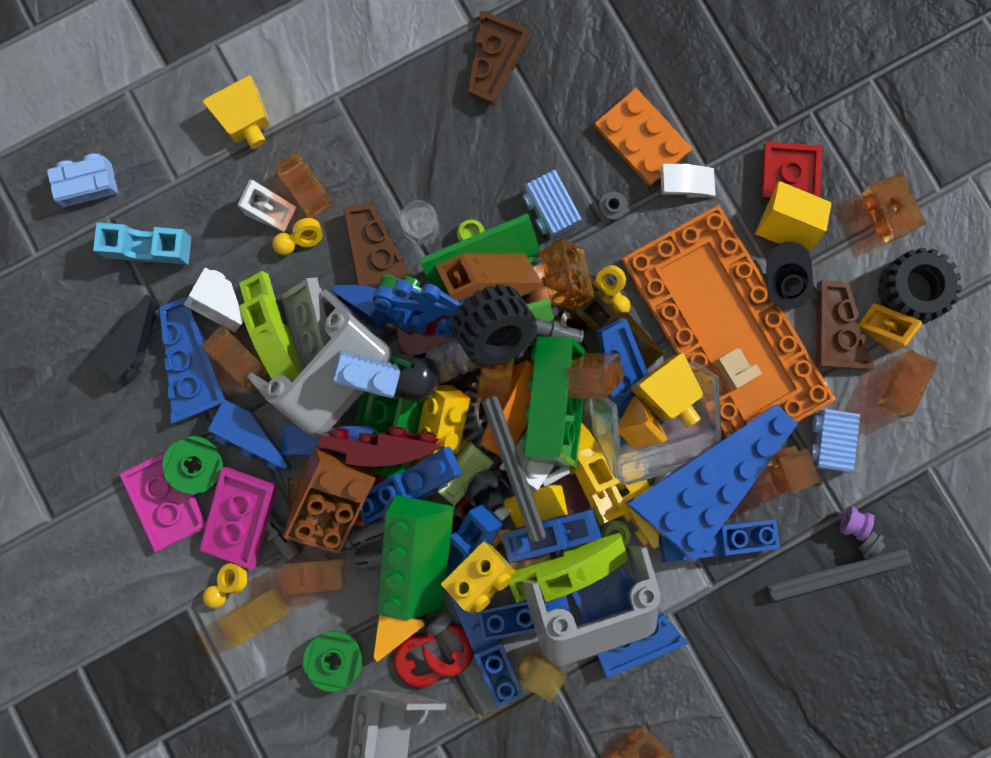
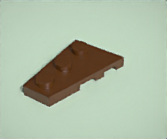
M481 10L480 28L476 39L477 47L468 89L471 97L495 106L532 35L530 29Z
M372 203L344 207L343 211L357 285L378 288V283L383 274H389L402 280L405 276L414 278L406 267L399 250L396 249L389 237L388 231Z
M824 280L817 282L816 367L874 370L873 359H869L865 346L868 344L866 336L861 333L857 320L859 313L849 282Z

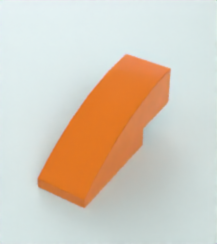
M527 360L513 366L505 391L498 393L497 396L514 445L528 424L525 418V411L527 405H530L531 400L528 383L530 376L533 375L534 365ZM488 421L480 445L501 457Z

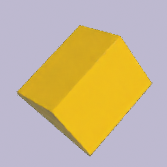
M778 181L755 234L778 244L797 242L803 245L810 253L827 231L831 202Z

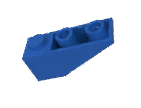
M224 399L208 428V431L216 434L213 440L227 447L233 443L241 447L239 453L255 460L256 456L267 460L265 466L279 473L282 468L291 471V464L284 455H281L280 448L258 417Z
M542 595L546 611L564 609L569 612L567 595L548 602L545 601ZM527 600L517 603L514 601L478 612L483 641L535 631Z

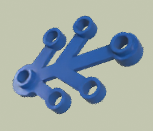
M397 280L393 289L386 286H379L373 296V306L383 313H388L394 308L423 312L420 315L412 316L408 325L410 330L418 334L425 333L428 324L441 315L451 316L447 320H439L435 330L441 337L451 338L453 335L451 327L453 326L452 318L457 315L456 309L458 306L463 305V301L466 298H462L458 302L433 284H425L420 292L409 282Z

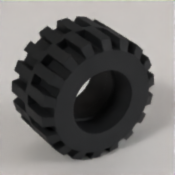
M918 248L915 251L914 249L907 251L883 270L885 274L880 276L879 282L883 285L878 288V294H883L884 298L880 302L882 306L887 304L889 309L918 319L922 324L939 318L953 308L951 305L956 304L960 298L955 295L961 292L962 285L957 284V281L961 279L960 273L955 274L953 270L957 266L954 262L951 264L947 262L949 257L946 254L938 256V250L935 249L926 251V248ZM910 273H918L929 282L931 295L928 301H921L911 294L907 284Z
M497 284L495 287L490 285L485 287L484 290L475 291L474 295L470 298L467 297L463 301V305L458 306L456 309L457 315L452 318V331L468 359L473 364H479L480 367H487L489 365L496 367L501 363H508L509 360L518 357L523 350L529 347V342L533 341L534 333L537 331V320L518 291L509 285L506 287L503 284Z

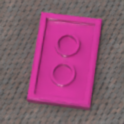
M166 452L119 474L154 553H158L205 530L207 523L196 496L181 494L172 489L166 482L162 467Z
M228 467L221 468L199 551L249 570L254 569L278 485Z

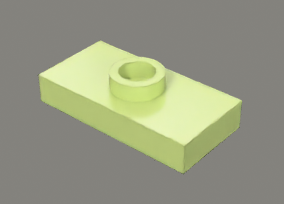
M472 442L456 457L462 475L447 483V487L438 491L440 495L454 506L464 496L463 490L468 479L480 470L489 469L494 463L488 455L476 448Z

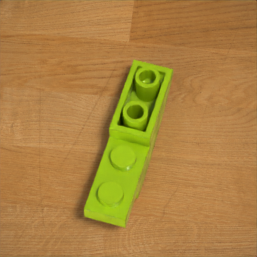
M260 271L239 283L244 303L239 305L249 336L271 379L277 376H285L293 382L302 372L290 327L282 323L269 274Z
M617 533L595 541L563 549V557L515 570L516 572L511 576L512 580L509 585L516 603L526 600L521 581L526 579L539 583L541 594L544 596L545 601L548 602L576 592L607 576L629 560L621 534Z

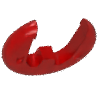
M450 623L445 628L462 646L461 653L453 650L449 655L453 660L452 664L443 663L431 654L425 646L422 647L425 663L434 673L440 676L452 677L462 673L468 668L474 656V651L464 628L456 623Z
M415 634L397 647L394 655L395 671L399 678L409 686L417 688L428 687L441 678L440 675L433 671L422 675L413 674L411 670L417 666L415 659L408 660L406 658L410 650L427 642L435 641L434 637L426 634Z

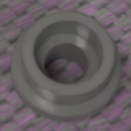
M608 192L602 196L599 202V210L609 220L620 219L626 213L627 200L619 192ZM610 201H616L619 207L617 209H611L608 203Z
M872 531L867 540L858 547L863 553L862 556L865 559L869 555L875 558L885 547V544L882 542L885 536L882 534L878 535Z

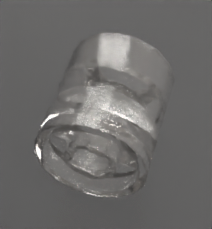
M420 200L412 201L401 211V227L406 239L410 243L417 246H427L434 242L439 233V223L433 206Z
M455 336L450 338L448 343L441 342L429 347L426 352V357L433 359L438 366L440 383L457 378L460 372L466 374L480 368L479 364L475 365L468 359Z

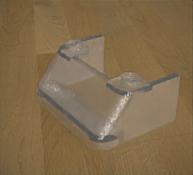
M695 361L689 362L692 372L703 392V396L692 404L700 416V420L686 428L678 416L667 421L658 419L667 440L661 444L635 449L619 434L618 424L620 418L618 417L617 405L595 388L589 390L593 433L612 475L619 482L630 485L673 472L707 448H711L721 441L718 375Z

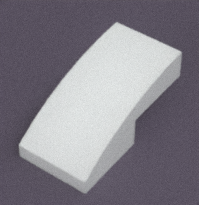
M662 164L660 167L662 195L686 194L687 198L715 197L714 168L687 164Z

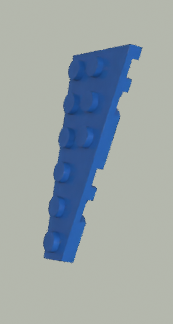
M772 405L746 422L744 426L732 434H728L720 442L711 448H707L671 472L669 476L653 484L645 492L636 498H632L625 504L689 560L696 562L798 423L778 405Z
M565 501L568 513L565 516L576 514ZM563 549L554 551L557 558L564 556ZM622 566L593 584L572 593L584 624L632 608L629 592L636 582ZM659 610L656 629L650 636L599 653L597 656L606 677L609 678L689 643Z

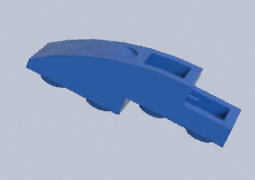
M451 447L440 449L403 473L394 474L371 488L360 510L365 526L386 517V512L395 495L423 500L447 487V483L462 475Z
M776 519L723 525L699 558L780 549ZM659 534L662 562L689 560Z
M450 595L496 707L499 708L525 697L502 639L497 638L483 641L478 613L472 614L464 611Z

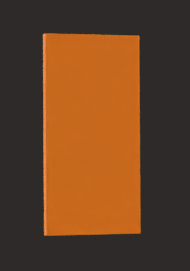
M719 204L621 258V263L675 354L683 352L703 392L701 399L723 437L732 434L772 405H778L798 422L836 400L785 313L769 299L767 283ZM740 348L750 366L757 364L762 374L731 392L715 366L714 361Z

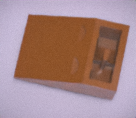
M460 254L436 265L448 295L458 302L462 298H470L474 295L475 291L484 290L485 287L490 285L492 287H495L497 284H503L505 287L509 285L514 290H517L521 296L531 294L536 289L544 286L525 254Z
M315 445L303 470L283 537L339 554L376 479L371 466L345 464V454Z

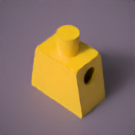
M250 75L203 100L211 114L235 143L246 139L251 149L259 148L265 144L266 140L261 130L268 127L270 122L258 88Z
M683 352L672 355L630 387L662 421L672 420L678 416L683 425L688 428L700 420V416L692 404L703 396V392Z

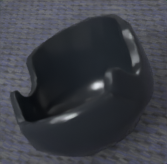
M429 357L412 359L415 363L414 368L404 369L400 373L397 393L402 399L421 403L429 400L434 395L440 382V372L433 359Z
M484 469L476 472L468 479L463 490L468 503L473 508L476 507L475 502L480 505L484 503L488 508H491L503 502L513 492L506 476L497 469Z

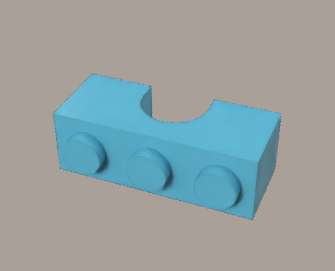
M97 222L93 251L107 259L189 265L192 237L183 229L154 227L153 232L131 229L123 224Z

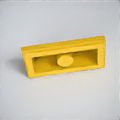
M546 486L538 489L534 494L532 493L541 522L568 515L562 486ZM515 496L505 499L504 505L509 511L516 527H524L525 523Z

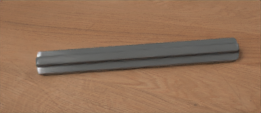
M497 396L486 398L482 404L530 540L532 542L542 540L546 537V533Z
M897 550L876 556L875 558L864 559L769 585V597L773 601L786 599L909 565L911 559L907 550Z

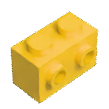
M438 385L434 395L429 400L423 402L417 435L420 431L437 434L436 438L445 439V446L432 452V454L446 447H451L453 453L459 452L470 398L453 385Z
M483 541L441 585L464 611L474 614L488 606L490 603L489 598L497 590L501 591L508 586L512 580L511 576L516 571L492 545Z

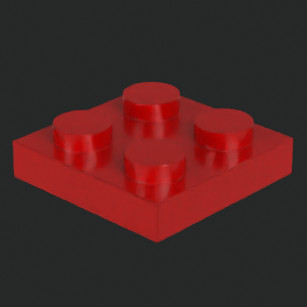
M765 142L763 146L761 200H770L778 181L820 198L822 146Z

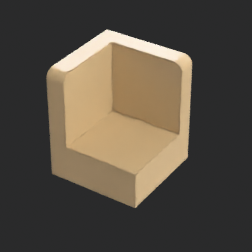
M740 348L714 361L715 366L731 392L762 374L757 364L750 366Z

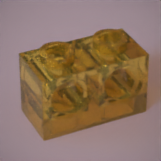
M275 588L259 596L218 623L234 648L288 616L291 612L279 591Z
M535 650L531 656L525 654L517 668L520 684L552 703L567 678L564 668L548 663L543 655Z

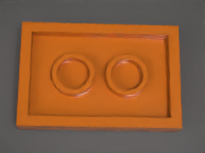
M637 88L594 123V128L649 187L661 178L660 167L662 164H677L693 149Z

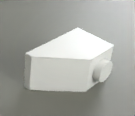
M204 268L184 305L235 333L243 322V316L232 284L225 279L222 273Z

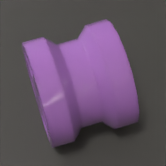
M849 506L841 520L840 533L855 535L857 540L864 542L872 531L875 517L870 513L862 514L858 512L857 508Z

